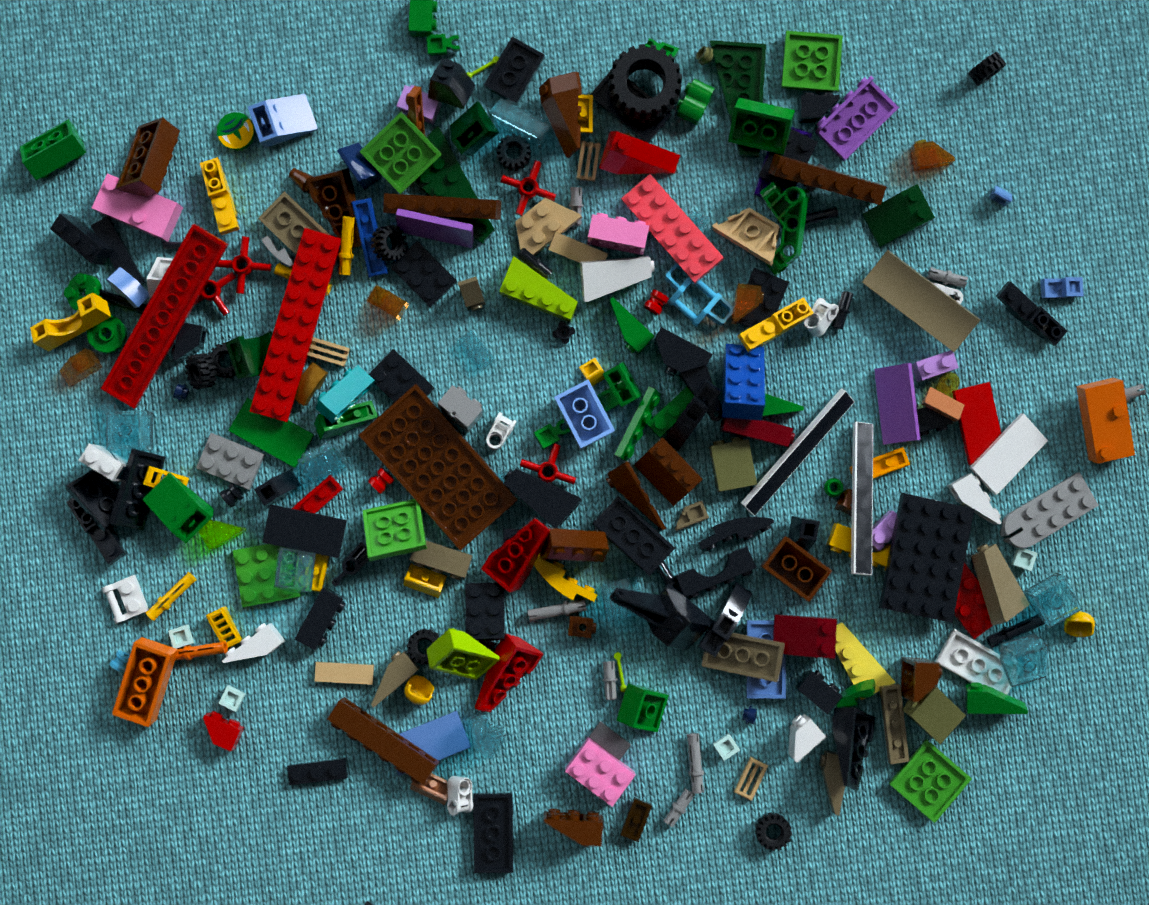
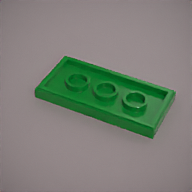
M247 397L228 431L296 468L315 435L291 421L284 422L250 412L253 400Z

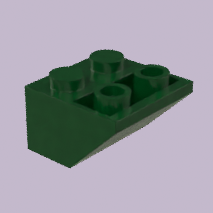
M479 101L473 104L450 125L451 140L461 155L472 156L499 133Z

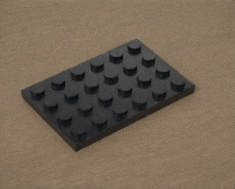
M906 493L900 494L878 608L953 623L974 515L973 508Z

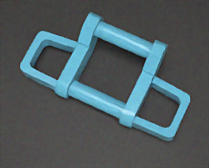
M676 263L665 275V280L676 290L667 303L670 306H675L693 322L692 324L695 327L699 325L705 316L720 326L724 325L735 312V308L720 293H715L701 280L695 284L688 277L680 286L671 277L675 269H680L684 272ZM691 283L712 299L698 316L678 300ZM717 302L729 311L724 319H720L711 312V309Z

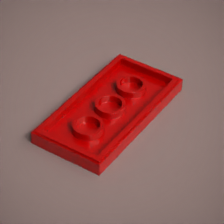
M990 382L952 391L953 399L964 404L959 419V426L968 465H972L1001 435Z

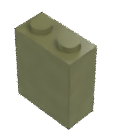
M742 436L732 438L730 443H725L724 440L713 442V446L709 447L717 492L757 485L749 439L744 440Z
M936 686L919 702L908 700L902 709L939 744L966 717Z

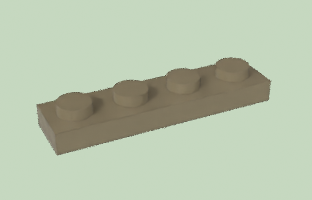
M897 683L879 686L888 763L909 762L904 711L902 710L901 685Z

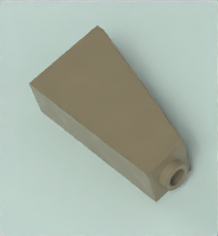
M983 544L976 548L977 552L971 555L991 623L994 626L1009 621L1030 604L996 544L990 546Z

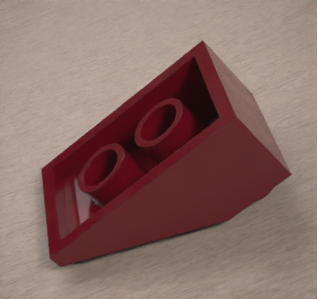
M774 614L773 641L785 643L783 654L835 658L837 619Z

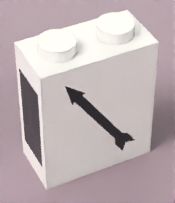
M88 444L79 459L80 462L108 479L122 482L128 460L108 448L94 444Z

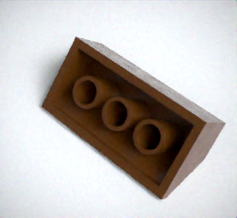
M163 117L138 126L116 189L143 197L159 193L162 188L163 178L167 173V166L173 156V149L178 142L180 130Z

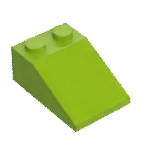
M451 628L426 649L430 669L474 680L481 677L500 660L498 655L467 633Z

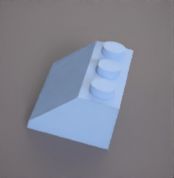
M589 380L554 397L580 450L615 431Z

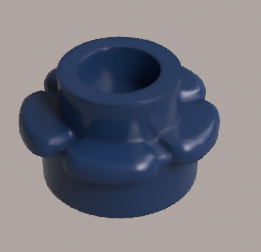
M178 383L175 388L173 398L178 399V402L182 399L186 400L189 394L186 384Z
M749 706V709L744 710L743 720L746 721V725H754L757 709Z

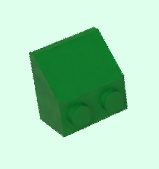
M628 683L616 721L632 728L658 732L669 695Z

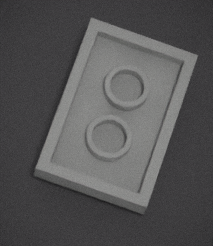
M210 433L196 468L251 490L265 454Z

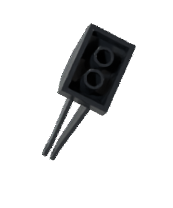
M661 327L654 340L661 368L665 369L664 373L671 377L675 375L680 376L695 396L706 379L712 383L706 365L713 354ZM718 397L706 412L710 419L715 422L723 418L722 407ZM714 412H717L719 416L715 417Z
M669 583L658 595L616 588L610 595L613 603L647 620L652 634L668 647L688 650L714 621Z

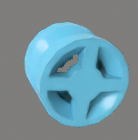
M118 650L116 658L111 660L109 665L118 672L125 673L130 655Z

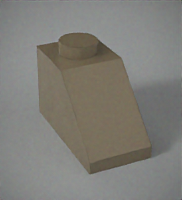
M477 277L458 282L467 310L477 311L482 309L485 301Z

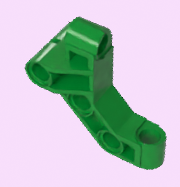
M773 181L759 194H761L767 206L783 226L781 245L775 251L773 264L770 266L766 263L772 273L778 275L801 254L807 205L811 199V194L807 189L790 187L783 191ZM794 218L798 221L795 229L791 227V221ZM789 246L794 248L792 256H789L787 253Z

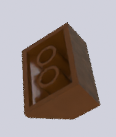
M663 437L634 464L673 506L703 480Z
M549 528L550 532L540 552V557L547 559L604 562L609 547L605 532Z
M784 536L760 565L761 568L808 602L811 601L832 572L831 569L787 536Z
M902 657V697L912 702H919L939 683V679L942 677V668L939 667V663L926 658Z

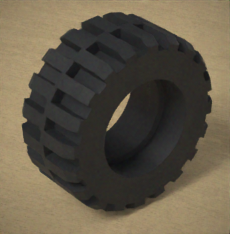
M639 44L638 49L632 46L628 48L627 53L623 51L619 55V59H615L609 73V97L613 101L614 108H618L619 113L623 117L625 115L629 116L628 120L633 122L634 119H639V123H645V120H650V123L656 122L658 117L660 119L666 117V113H670L674 109V105L677 104L682 86V74L679 73L680 67L678 63H674L675 58L671 54L667 56L666 50L663 48L660 51L657 50L656 45L646 48L645 44ZM642 69L655 72L663 82L662 91L657 96L649 99L634 96L627 88V79L633 72Z

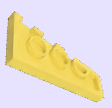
M842 622L838 623L835 652L852 685L874 679L876 684L875 694L880 691L879 686L896 683Z

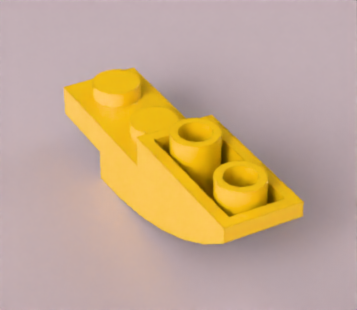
M219 158L201 162L200 166L204 182L212 202L219 233L225 235L240 230L236 208Z
M803 297L777 311L766 320L743 331L738 335V338L747 352L787 332L813 315L814 312Z
M539 553L534 566L553 588L571 600H574L576 594H579L593 602L595 601L597 594L594 592L596 589L586 584L583 588L577 585L578 580L572 577L563 578L566 572L563 569L564 565L556 561L552 564L546 561V558L540 557Z

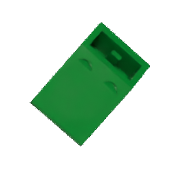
M170 472L142 499L164 525L185 544L213 517L214 508Z

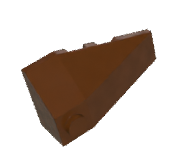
M576 71L550 77L539 87L541 104L567 158H570L580 149L581 125L578 124V113H581V106H578V96L582 95L579 72Z
M349 168L306 179L311 198L317 203L323 212L322 215L328 220L338 238H341L343 216L355 217L352 202L356 201ZM356 219L354 222L352 248L362 246Z
M628 461L607 473L608 478H606V481L611 489L615 487L617 492L659 529H666L656 509L651 505L647 493L641 488L640 481Z

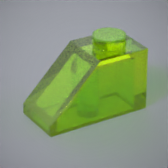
M211 519L198 532L208 549L215 550L246 532L247 529L222 521H212Z

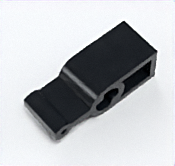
M360 542L343 561V572L332 580L334 586L341 585L347 575L360 572L369 562L365 542ZM351 560L356 563L354 571L348 569L350 567L348 563Z

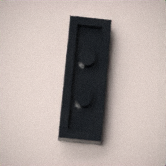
M346 758L290 764L287 766L289 785L348 778Z

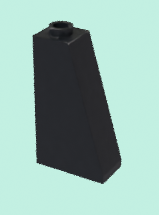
M518 469L510 470L504 477V485L557 529L582 502L580 497Z

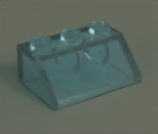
M500 98L489 112L490 119L495 126L511 134H516V136L521 135L523 139H527V142L542 149L552 130L550 121L543 116L537 117L533 115L531 110L524 107L521 109L516 106L515 102L509 99L505 101Z

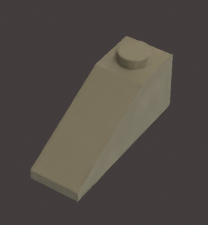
M406 650L402 654L398 651L390 658L392 662L388 665L371 706L373 708L420 669L417 663L410 658Z
M825 750L824 755L821 754L819 766H821L832 812L835 815H839L845 786L843 785L838 753Z

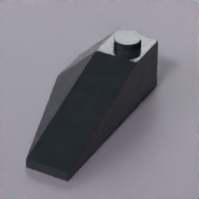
M855 707L834 708V715L832 717L833 732L843 785L850 789L858 790L864 770L862 765L863 758H867L869 752L866 748L868 742H872L875 717Z

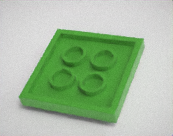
M786 30L781 88L838 93L843 35Z
M402 111L360 150V153L400 194L442 155Z
M415 499L362 510L369 561L427 549L421 506Z
M265 544L233 550L242 607L301 597L292 548Z
M925 739L909 758V762L904 764L889 784L935 823L972 778Z

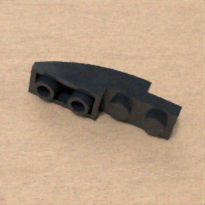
M1008 281L996 295L1006 306L1005 309L1053 346H1056L1066 334L1067 330L1041 306H1036L1011 281Z
M706 379L664 439L679 451L722 390Z
M73 497L66 502L83 530L91 536L109 565L114 564L127 554L112 526L103 532Z
M746 517L725 521L711 527L714 534L697 542L700 550L705 549L709 551L717 547L715 543L721 540L725 543L733 539V534L736 535L737 539L743 538L746 541L754 537V532L760 530L762 533L772 528L770 524L774 523V520L765 517Z
M735 582L717 611V616L697 647L713 658L717 656L725 641L729 640L752 595L749 590Z

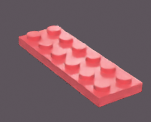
M651 174L621 198L639 221L646 222V225H649L648 231L695 284L724 260L721 253Z

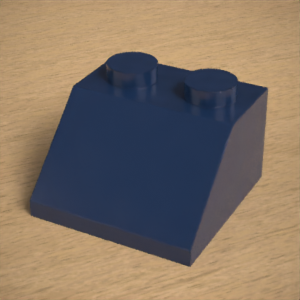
M359 143L338 149L337 152L364 191L383 178L378 170L360 153L362 147Z

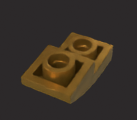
M311 363L302 374L295 400L303 406L308 405L315 390L321 388L328 372L316 363Z

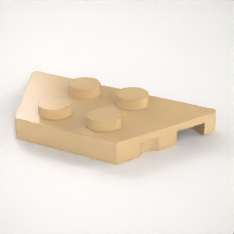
M544 198L515 221L520 250L526 248L535 256L551 243L555 232L563 234L583 217L579 213Z
M751 208L728 217L727 221L719 225L717 223L713 224V231L771 266L773 264L780 233V226Z

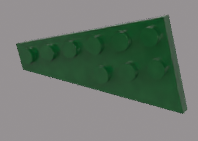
M709 41L710 47L713 49V59L730 123H732L734 107L739 98L763 103L766 44ZM736 144L739 156L759 157L760 149Z
M437 126L426 138L442 155L414 182L429 196L478 199L439 126ZM453 217L458 222L472 224L473 237L481 244L495 231L489 219Z

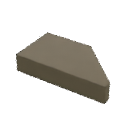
M702 500L683 508L675 527L676 531L709 518Z

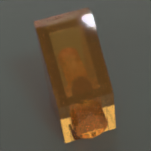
M919 140L910 148L913 171L950 166L955 161L953 155L933 141Z
M738 283L731 324L738 323L759 306V303L762 304L764 292H761V286Z
M377 285L366 300L398 321L409 306L403 299Z
M85 348L69 358L59 371L68 386L71 387L103 366L95 353Z

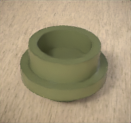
M706 46L701 47L696 54L698 63L701 65L708 64L713 58V49Z

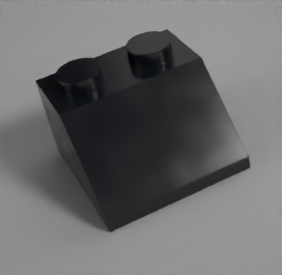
M442 58L430 79L428 98L464 109L475 89V84L459 63Z

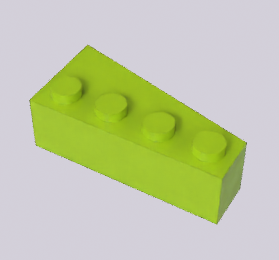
M513 256L500 288V295L571 323L578 306V301Z

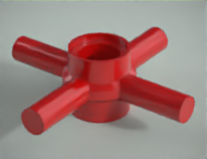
M535 160L529 177L524 178L522 181L505 175L501 178L502 183L519 190L521 199L515 212L519 216L523 215L528 199H532L536 195L555 201L557 194L539 188L536 181L542 165L540 161ZM526 185L534 187L530 192H526L523 188Z
M242 236L240 255L236 256L233 261L220 260L216 266L233 268L234 272L238 274L237 294H244L245 277L253 270L272 271V264L254 263L248 257L249 237ZM242 261H246L247 266L240 270L239 264Z
M233 271L217 282L208 280L195 305L206 299L213 301L223 316L229 314L230 311L219 296L221 288L237 278ZM213 285L215 288L214 294L207 295V287Z
M553 444L548 462H544L541 465L524 459L521 460V467L538 472L539 478L547 483L558 479L574 485L576 477L559 472L555 465L561 448L560 445ZM545 467H551L554 470L551 477L543 475L542 471Z

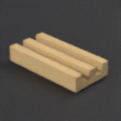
M582 141L576 179L595 182L601 143L595 144ZM585 147H589L585 175L582 176L581 171ZM592 148H596L592 177H589Z
M313 337L308 356L345 367L350 348ZM316 343L345 351V353L341 354L318 347ZM314 350L343 358L342 362L315 354Z
M750 756L734 789V793L752 801L768 765ZM755 763L743 790L740 791L752 764ZM761 766V771L748 795L746 794L758 767Z

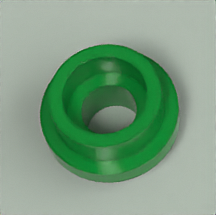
M836 478L827 480L824 485V491L830 497L840 496L844 489L843 483ZM832 484L836 485L837 487L836 491L834 492L830 489V486Z

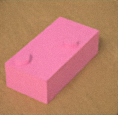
M107 173L92 209L102 215L168 242L183 207L177 202L158 194L143 197L118 191L116 186L119 178Z

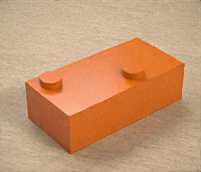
M1113 377L1076 386L1088 460L1099 464L1134 456L1135 451L1123 380Z
M144 637L135 641L112 715L150 727L157 720L178 649Z

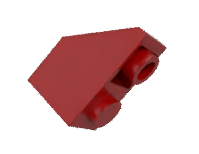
M215 711L205 714L203 720L212 743L228 751L236 749L245 727L241 726V723L237 720L222 718L223 715Z

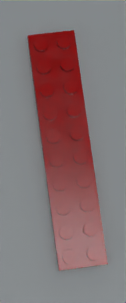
M192 224L101 389L130 407L137 408L229 244L198 225Z
M304 228L250 412L284 422L289 421L341 246V238Z

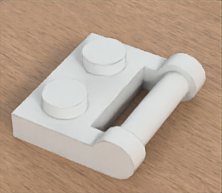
M136 575L101 588L103 594L107 596L115 617L113 618L115 624L149 610ZM115 589L119 591L127 611L126 614L122 615L113 592Z

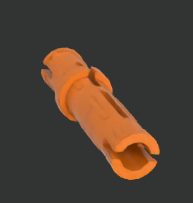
M226 641L199 646L186 645L184 648L178 649L175 661L183 659L189 661L196 657L225 654L228 652V646Z

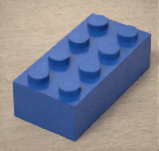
M726 344L723 356L722 417L761 421L765 408L764 347L758 346L747 352L744 345Z

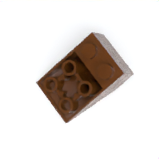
M548 809V811L544 812V822L580 845L602 847L603 816L599 815V812L588 811L587 814H581L578 810H568V813L560 812L559 809Z

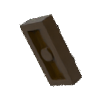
M634 797L620 835L639 842L652 804Z

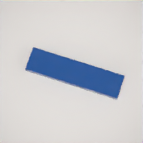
M367 198L353 201V211L368 275L373 277L387 274L386 261H382L381 258L378 259L376 257L378 253H373L375 247L371 248V244H374L371 241V238L374 237L372 234L378 228L372 199Z

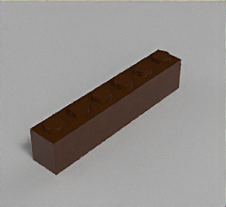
M774 154L768 172L776 177L881 205L887 188L877 182Z
M384 193L383 213H396L397 209H403L431 216L501 220V200Z
M345 697L338 701L327 719L334 728L345 731L350 739L358 740L366 750L379 754L378 757L382 761L392 763L397 771L411 776V780L417 784L424 785L440 763V761Z

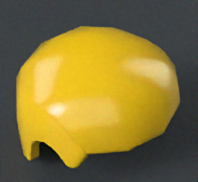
M1076 611L1066 616L1064 621L1065 633L1075 637H1088L1094 633L1095 621L1090 614Z
M413 675L409 678L405 685L404 693L410 702L416 705H424L433 697L434 686L428 679L419 675Z

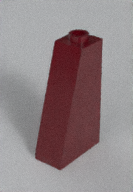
M723 417L720 426L721 432L783 447H789V444H793L795 433H792L793 428L764 420Z

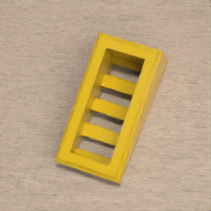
M148 466L143 484L155 487L160 482L162 474L166 476L169 471ZM154 472H158L154 483H152L151 480ZM170 472L187 486L188 477Z
M226 606L206 615L220 642L226 641L225 639L232 635L235 636L234 639L226 642L228 648L242 641ZM222 614L224 618L216 621L215 617ZM226 621L227 625L220 628L219 624ZM228 628L231 629V632L225 635L222 634V631Z

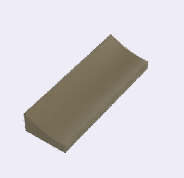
M889 250L885 252L862 281L863 284L953 352L958 349L981 320Z

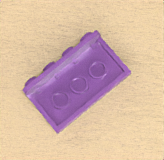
M872 76L868 79L864 77L857 84L858 89L855 92L851 90L843 98L845 101L841 105L836 104L831 109V115L828 118L824 116L816 124L818 128L815 133L843 161L850 157L899 109L873 82L874 78Z

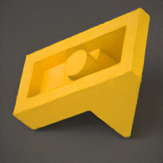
M582 94L578 96V106H581V113H578V124L581 125V133H592L593 95Z

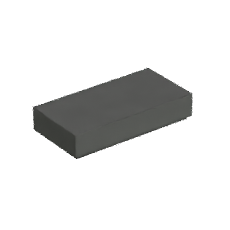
M599 721L589 735V738L618 760L623 757L631 746L627 740L602 721Z

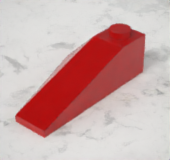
M610 131L599 169L614 174H675L680 155L617 131Z
M536 518L519 530L516 535L493 551L481 570L509 593L519 590L529 576L550 529Z
M505 633V640H501L497 645L494 653L499 656L500 660L487 670L474 706L475 709L491 712L507 696L506 692L513 685L517 687L521 683L519 679L526 673L530 674L544 655L540 650L520 637Z

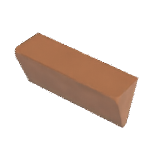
M929 387L921 402L922 405L954 422L959 421L964 408V404L932 387Z
M432 774L424 785L415 782L411 784V790L445 805L448 799V781L435 774Z

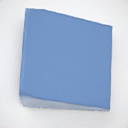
M995 186L989 198L1006 206L1012 201V194Z

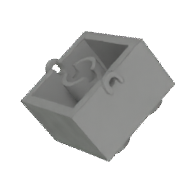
M452 385L438 402V408L451 419L453 424H458L469 433L483 416L482 404L474 398L472 400L466 396L467 392L458 386L456 388Z

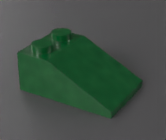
M918 184L882 202L881 205H877L862 214L879 248L930 223L935 218Z

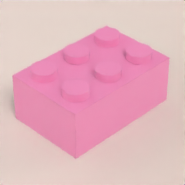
M604 213L592 214L587 244L643 255L649 225L639 220L629 222L624 217L609 218Z
M589 737L565 767L566 773L611 807H613L635 777V771Z

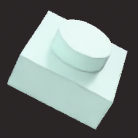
M1017 548L1011 565L1032 571L1038 553L1025 548Z
M189 624L168 631L173 648L177 649L194 643Z
M228 685L218 704L237 712L246 693Z
M729 733L713 743L724 761L740 751Z

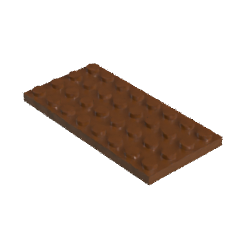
M417 384L359 434L360 438L460 551L518 500Z

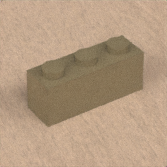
M427 540V549L412 552L410 560L414 561L413 565L424 568L425 565L432 567L431 571L443 574V571L451 573L450 577L457 580L467 577L473 555Z

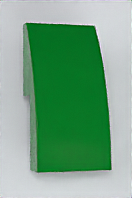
M875 680L862 681L845 689L840 693L843 697L837 703V707H852L857 705L859 697L868 698L873 696L876 688Z

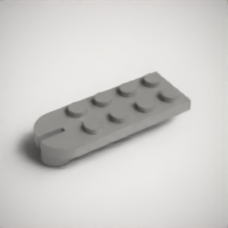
M1077 472L1008 513L1003 519L1000 536H1007L1020 528L1018 533L1003 539V541L1016 548L1031 547L1099 505L1080 472Z

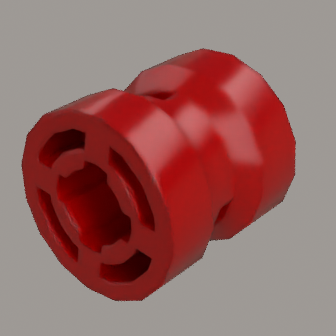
M653 289L650 293V299L644 303L643 307L659 316L663 305L667 304L669 298Z
M381 467L377 471L378 476L375 475L368 480L370 485L380 494L385 491L386 484L391 485L395 481Z

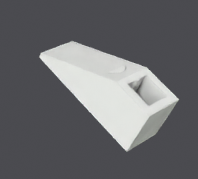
M972 473L966 474L947 485L959 504L964 507L973 508L974 513L994 525L1002 523L1000 521V513L991 506V499L980 488L979 485L981 483L976 475Z
M263 623L255 630L257 633L254 636L250 637L248 635L240 641V647L237 649L233 647L224 654L226 658L222 662L227 663L270 654L282 645L285 639L272 623L267 625Z

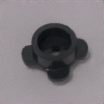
M564 321L559 322L557 329L553 331V337L562 340L563 344L569 343V338L575 334V329L566 325Z

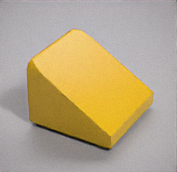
M596 358L579 367L585 379L589 380L592 386L605 379L603 376L604 370Z

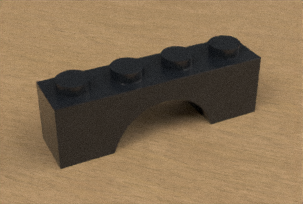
M744 546L727 553L726 566L717 575L703 576L694 568L675 575L682 595L692 599L700 595L699 591L706 589L708 592L718 588L716 584L721 582L728 584L735 581V576L741 574L742 577L752 574V569H755L756 566L748 547Z

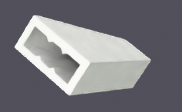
M644 256L580 262L583 301L589 302L652 277L654 261H651L650 257Z

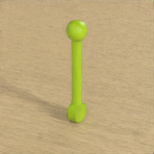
M495 56L491 62L471 73L467 72L468 76L472 79V76L493 64L496 65L499 57Z
M616 652L614 658L618 666L621 683L620 691L625 692L627 686L623 678L620 661L621 654Z

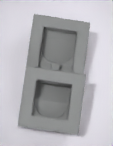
M269 236L261 239L267 249L279 261L289 268H293L294 262L284 248L278 251Z

